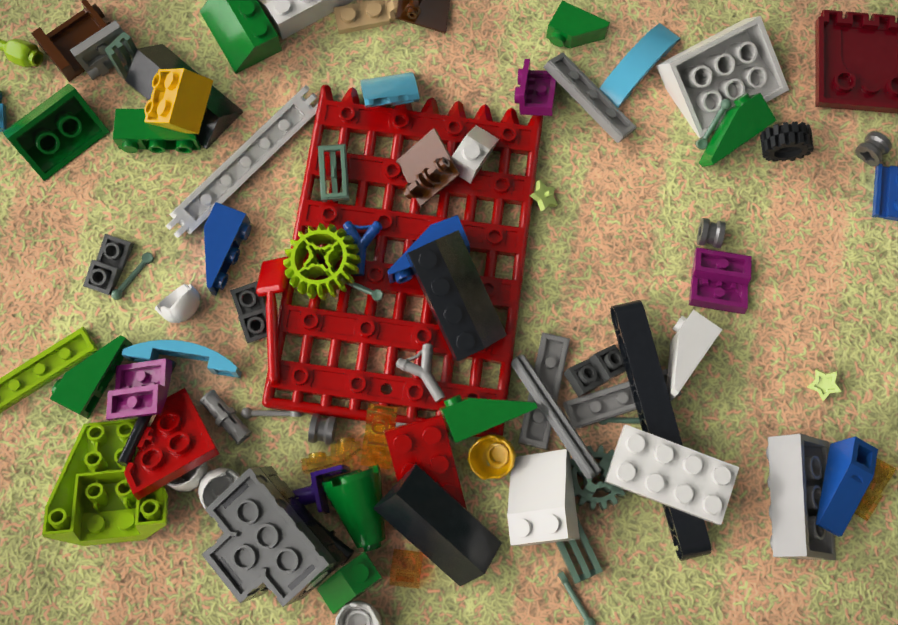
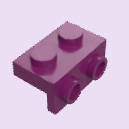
M525 59L523 69H518V85L520 87H515L514 95L515 103H519L520 115L552 116L557 81L547 71L531 70L530 59Z

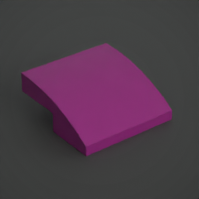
M696 247L689 305L745 314L748 309V284L751 280L752 256Z
M164 358L117 365L115 390H110L107 393L106 420L160 414L169 391L172 361Z

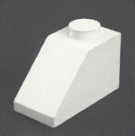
M477 125L466 134L451 157L460 173L459 177L471 184L499 139Z

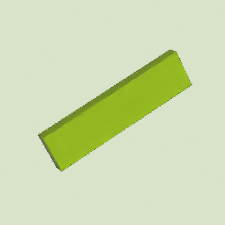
M84 327L78 329L1 377L0 413L97 352L98 348Z

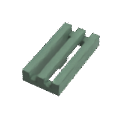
M122 32L105 48V52L118 74L126 80L133 59L131 60L122 42H124L132 58H134L137 48L132 38L127 33ZM116 48L126 63L124 67L114 51Z
M346 144L318 146L321 201L350 200ZM336 151H340L343 190L341 193H338ZM325 152H330L332 193H327Z
M578 517L580 541L594 569L589 571L576 541L570 540L568 542L583 574L578 576L563 541L555 542L574 584L603 572Z

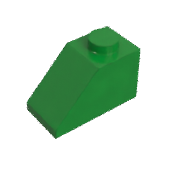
M562 0L548 25L546 38L557 47L564 46L571 49L605 39L610 22Z
M363 552L335 572L317 590L331 612L335 614L343 606L352 602L383 580V577L367 553Z

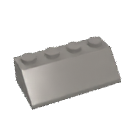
M804 434L768 437L766 456L769 461V476L767 483L771 498L769 516L772 520L770 545L773 550V557L836 560L835 535L816 525L829 452L828 441Z

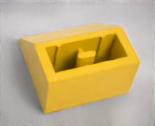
M185 68L159 69L152 81L153 92L151 99L145 106L144 112L146 117L144 122L182 133L199 134L214 80Z

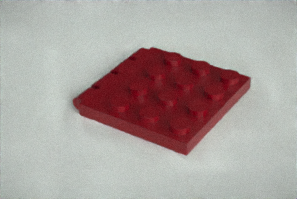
M822 10L821 16L815 22V107L898 114V18L897 23H895V15L872 14L869 20L868 13L847 11L843 18L842 11Z

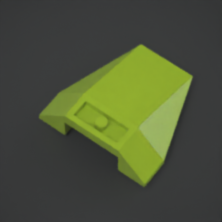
M137 419L86 423L83 425L45 506L43 537L81 546L145 540L167 525L168 494L165 485L137 500L124 475L126 466L117 463ZM138 448L136 449V451H135V453H134V455H133V458H132V460H131V463H133V461H134V459H135V457H136V455H137V453H138V451H139Z

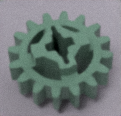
M590 445L587 448L594 459H600L598 465L601 468L600 479L603 482L599 481L597 484L591 482L593 478L588 480L574 459H570L574 496L580 498L578 502L580 507L585 502H588L589 510L591 511L595 509L596 504H599L601 510L607 509V501L614 506L618 503L615 495L623 497L626 493L623 489L604 482L614 450L612 449L605 454L603 446L600 445L597 451L594 452ZM577 474L583 479V490L578 484ZM603 490L609 493L604 497H592L595 491Z

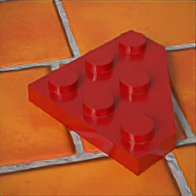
M186 388L167 397L161 413L156 414L150 427H146L137 445L139 451L133 463H128L124 475L133 495L137 500H140L220 454Z

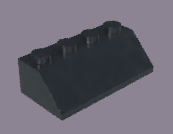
M459 230L405 254L454 360L460 361L507 336Z

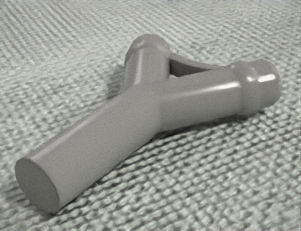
M425 343L422 346V350L415 356L407 359L399 358L396 362V367L420 377L434 401L438 403L446 396L431 373L433 345ZM422 354L421 366L410 362Z

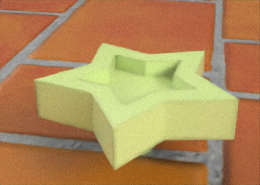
M541 180L536 181L535 192L529 196L537 201L540 211L545 210L547 207L558 206L554 198L555 187H547Z
M816 368L815 380L807 386V388L817 391L822 401L830 393L842 392L836 383L837 371L825 373Z

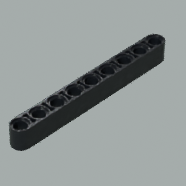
M641 300L611 306V319L642 431L683 446ZM662 504L674 546L678 547L676 554L679 560L684 561L710 554L711 544L704 520Z

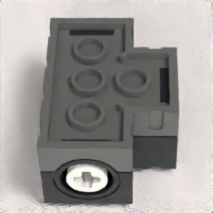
M272 466L250 467L205 509L210 517L216 520L218 527L224 534L216 540L217 542L212 547H209L201 555L239 603L262 596L268 590H272L278 602L284 607L304 599L342 564L347 557L334 545L335 542L326 531L315 522L316 519L307 508L296 499L297 496L288 485L277 476L278 473Z

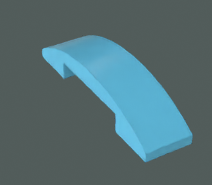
M659 23L627 53L599 89L619 108L662 57H665L677 44L680 37Z
M155 340L135 344L124 348L122 351V356L128 361L144 362L158 360L159 354L206 361L208 362L207 368L212 374L241 377V371L229 359L212 349L195 343L177 340Z

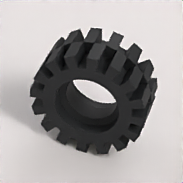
M784 122L780 126L775 124L773 128H766V131H762L760 135L762 155L767 161L773 160L775 162L789 159L790 161H795V158H804V155L808 156L814 150L812 130L810 125H806L804 122L800 124L798 122H792V124Z

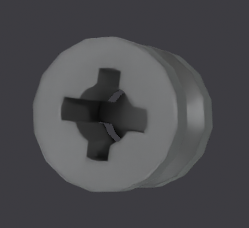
M872 131L865 137V142L858 145L855 153L858 158L868 165L877 166L883 159L882 155L888 154L891 150L892 143L882 133Z
M702 218L698 227L697 245L712 244L714 248H721L725 236V221L714 223L710 222L707 218Z
M314 413L310 421L308 442L316 443L317 441H322L326 445L332 446L337 428V417L322 418L320 414Z

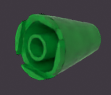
M379 465L369 466V469L365 471L355 470L322 482L325 493L357 548L363 547L364 552L380 548L382 546L381 541L386 539L384 518L373 509L383 498Z

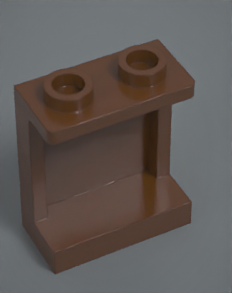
M81 0L84 7L82 11L47 35L40 27L31 33L39 46L69 82L85 71L70 50L111 23L108 22L106 24L103 20L105 16L96 4L91 6L87 0Z

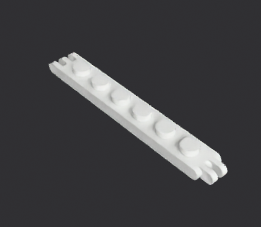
M307 85L297 92L169 214L173 219L166 227L170 230L177 223L181 226L174 233L177 238L185 231L190 235L209 217L215 202L222 204L316 114L318 103L314 107L310 105L317 98L315 93H312L307 99L303 97L310 89Z

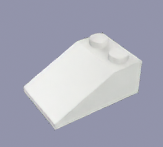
M567 449L516 457L515 466L510 473L507 511L510 545L530 546L580 539L570 455Z

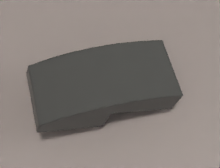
M105 234L97 259L91 260L83 286L111 295L135 243Z
M257 281L230 290L247 344L267 337L266 305L263 296L259 297L256 294Z
M614 344L595 353L589 359L568 368L564 375L577 396L580 397L624 373L626 370L621 353Z

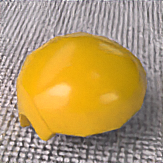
M501 435L483 436L469 449L468 463L470 469L480 479L503 478L515 466L516 453L511 442Z

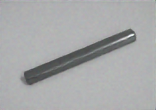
M521 354L513 358L511 366L584 476L589 480L599 475L601 472L600 466L526 356Z

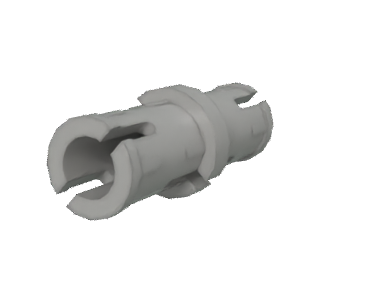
M215 390L209 391L200 399V403L216 419L215 424L218 427L222 426L236 441L237 445L241 444L251 435L252 431L235 415L237 411L233 407L229 408L216 394Z

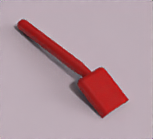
M289 257L263 261L256 287V294L259 297L267 295L268 380L271 384H277L280 381L278 312L275 294L281 293L287 288L289 278L285 275L287 268L284 266L283 260Z

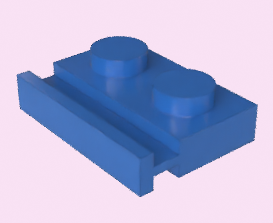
M879 164L875 168L872 217L898 221L897 166L885 167L883 164Z

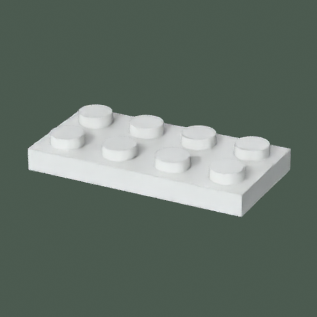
M625 424L604 482L711 523L721 525L739 467Z

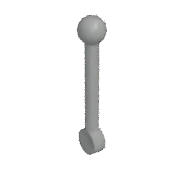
M248 407L243 408L241 411V415L245 419H249L251 416L301 417V413L295 411L251 410Z

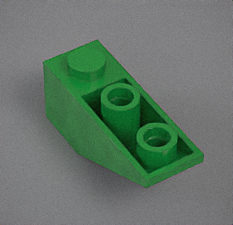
M144 109L115 110L113 140L119 149H122L124 152L136 153L138 149H149L154 153H164L165 150L191 153L193 150H201V145L194 134L182 133L145 123L146 115Z

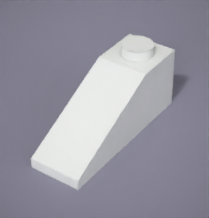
M694 309L687 318L682 315L672 328L677 333L670 341L666 384L670 401L680 392L722 331L720 327Z

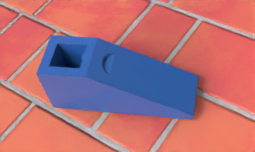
M215 202L204 225L207 288L215 296L219 289L223 290L228 281L227 271L231 264L235 265L240 255V249L238 248L242 240L248 239L252 229L246 213Z
M458 215L431 224L387 271L390 284L396 281L397 283L407 282L415 275L405 254L459 230L470 254V244Z
M856 436L830 444L816 525L838 537L843 535L874 477L878 454L877 448Z

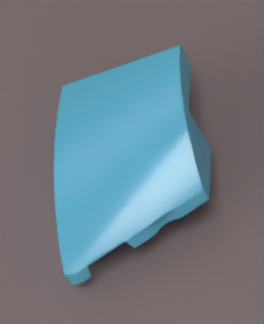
M413 72L360 80L365 108L387 104L395 106L419 102L420 100Z

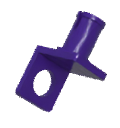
M338 465L311 472V486L292 491L297 496V500L304 506L316 503L319 513H330L327 496L322 482H324L323 478L350 472V467Z

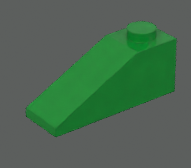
M745 93L733 101L735 105L726 111L699 161L702 167L714 165L777 121L761 93L751 96Z
M120 335L66 372L62 379H59L54 384L50 399L89 419L114 377L116 366L121 365L125 358L122 356L123 349L133 344Z
M459 394L445 400V406L439 408L452 441L457 443L535 410L538 407L536 402L470 397L462 399Z

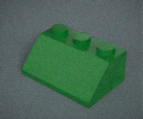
M207 0L200 10L202 17L235 74L282 51L278 34L257 0Z
M67 84L6 129L3 134L45 181L110 131L72 85Z

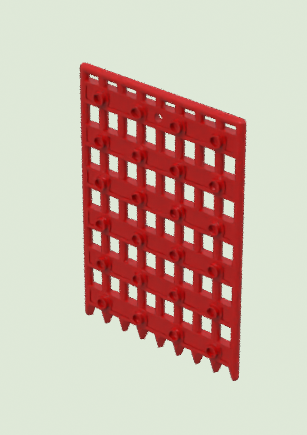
M329 85L321 86L293 240L298 241L300 239L298 231L305 234V229L308 230V225L317 230L319 223L324 224L326 229L332 224L338 230L340 228L344 229L343 224L347 221H351L353 225L357 226L371 225L374 221L380 222L382 229L375 237L377 240L373 261H365L364 276H355L353 274L351 276L355 280L354 282L373 291L378 289L382 293L396 295L392 319L376 317L377 301L373 300L369 294H367L364 315L347 313L351 289H356L347 284H344L347 289L346 292L339 291L336 311L319 309L321 299L318 294L314 299L310 298L308 307L292 305L295 288L289 283L291 279L289 278L287 288L282 292L278 313L280 381L277 384H271L268 380L267 372L262 399L264 407L396 426V422L409 424L427 419L418 417L419 410L436 412L435 416L441 415L439 408L445 406L444 401L459 394L462 399L470 397L508 400L512 370L511 362L513 361L533 203V198L529 195L534 193L543 116L533 115L528 125H520L516 110L510 108L506 111L501 122H495L492 119L490 108L484 104L480 107L474 119L466 118L463 104L460 101L453 104L447 115L439 114L437 101L433 97L427 100L421 112L413 111L411 103L396 105L394 108H387L386 105L365 108V105L360 104L355 88H350L342 101L339 102L333 100ZM476 125L499 139L493 151L501 152L498 172L483 171L481 167L471 184L458 176L437 193L439 201L436 216L420 214L421 206L416 198L413 197L411 198L409 213L392 211L396 189L405 190V185L407 184L400 165L396 162L402 155L404 139L419 141L435 128L444 145H447L446 149L451 157L466 134ZM324 129L340 131L337 145L346 144L347 150L350 133L366 134L363 155L347 153L349 183L358 184L354 206L338 204V201L327 200L328 202L311 200L314 180L320 179L318 146H321ZM377 136L393 138L390 158L374 156ZM336 151L338 193H340L342 184L340 151ZM325 152L326 180L331 181L330 152ZM511 153L528 155L525 176L509 174ZM330 183L329 193H332V183ZM369 186L385 188L382 209L365 207ZM450 196L467 198L464 220H460L469 241L470 251L487 253L484 276H480L494 308L508 310L505 326L507 336L487 348L464 358L472 360L469 385L452 383L455 360L439 326L431 324L433 313L416 276L413 275L411 280L404 283H397L396 281L390 284L387 271L393 264L384 263L388 240L404 242L403 255L431 224L448 219ZM477 200L494 202L491 223L475 222ZM505 203L521 205L518 227L502 225ZM356 229V230L358 231V233H359L360 236L362 237L368 229H366V230ZM321 244L319 247H325L328 244ZM309 253L305 256L303 263L307 261ZM316 255L320 265L323 264L325 268H328L325 259H321L319 255ZM498 255L514 257L512 280L495 278ZM340 257L341 260L336 263L335 271L340 267L343 257ZM319 276L316 279L312 278L311 280H322L328 277ZM407 296L424 298L420 322L403 320ZM286 335L303 337L298 362L281 360ZM314 339L331 341L327 366L310 364ZM342 343L359 345L355 370L338 368ZM430 343L433 345V355L444 356L441 380L437 381L446 396L442 401L438 403L434 401L420 377L413 374L412 378L395 375L399 350L416 352V355L422 350L423 344ZM370 346L387 349L383 374L366 371ZM422 354L414 360V363L421 366ZM483 362L501 364L497 389L480 387ZM385 385L391 386V393L383 394L381 392L382 387ZM276 390L293 392L292 400L276 398ZM304 394L321 396L320 404L303 401ZM332 399L350 400L349 408L332 405ZM361 402L378 404V410L360 409ZM390 406L407 408L406 415L389 413ZM505 422L478 433L474 437L492 434L503 436Z

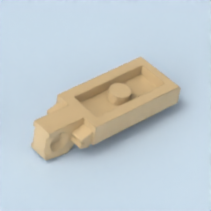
M369 0L333 7L338 33L344 34L390 25L391 22L396 21L398 0Z

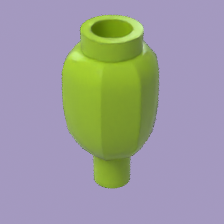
M0 39V50L4 51L6 58L12 63L29 68L33 66L38 67L43 62V53L39 51L37 45L21 39H11L8 41Z

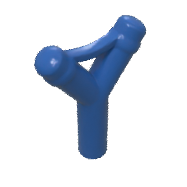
M347 221L343 224V228L347 235L353 237L354 244L359 248V253L356 255H359L361 258V263L356 265L360 270L359 274L353 275L364 276L366 248L376 235L380 233L382 224L374 221L371 225L357 226L353 225L351 221ZM356 229L368 230L361 237Z

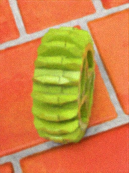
M319 223L317 230H314L312 226L308 225V233L305 235L303 232L298 231V236L300 237L298 241L290 239L293 249H285V254L289 257L283 260V264L287 268L285 275L287 278H291L289 283L293 288L297 287V291L301 295L307 293L309 298L314 299L318 294L321 300H325L327 293H330L332 297L336 298L337 289L340 288L341 291L346 292L347 289L344 284L346 282L354 284L355 280L351 274H359L360 270L356 265L361 263V258L359 255H356L359 253V248L354 244L353 237L351 235L346 236L347 233L344 229L340 228L337 230L335 225L332 224L326 229L324 224ZM321 244H328L325 247H318ZM309 252V257L307 261L303 263L305 256ZM316 255H319L321 259H325L328 268H325L323 264L320 265ZM343 255L341 265L338 268V270L335 271L336 263L339 260H341L340 256ZM319 276L328 277L322 280H311L312 278L316 279Z

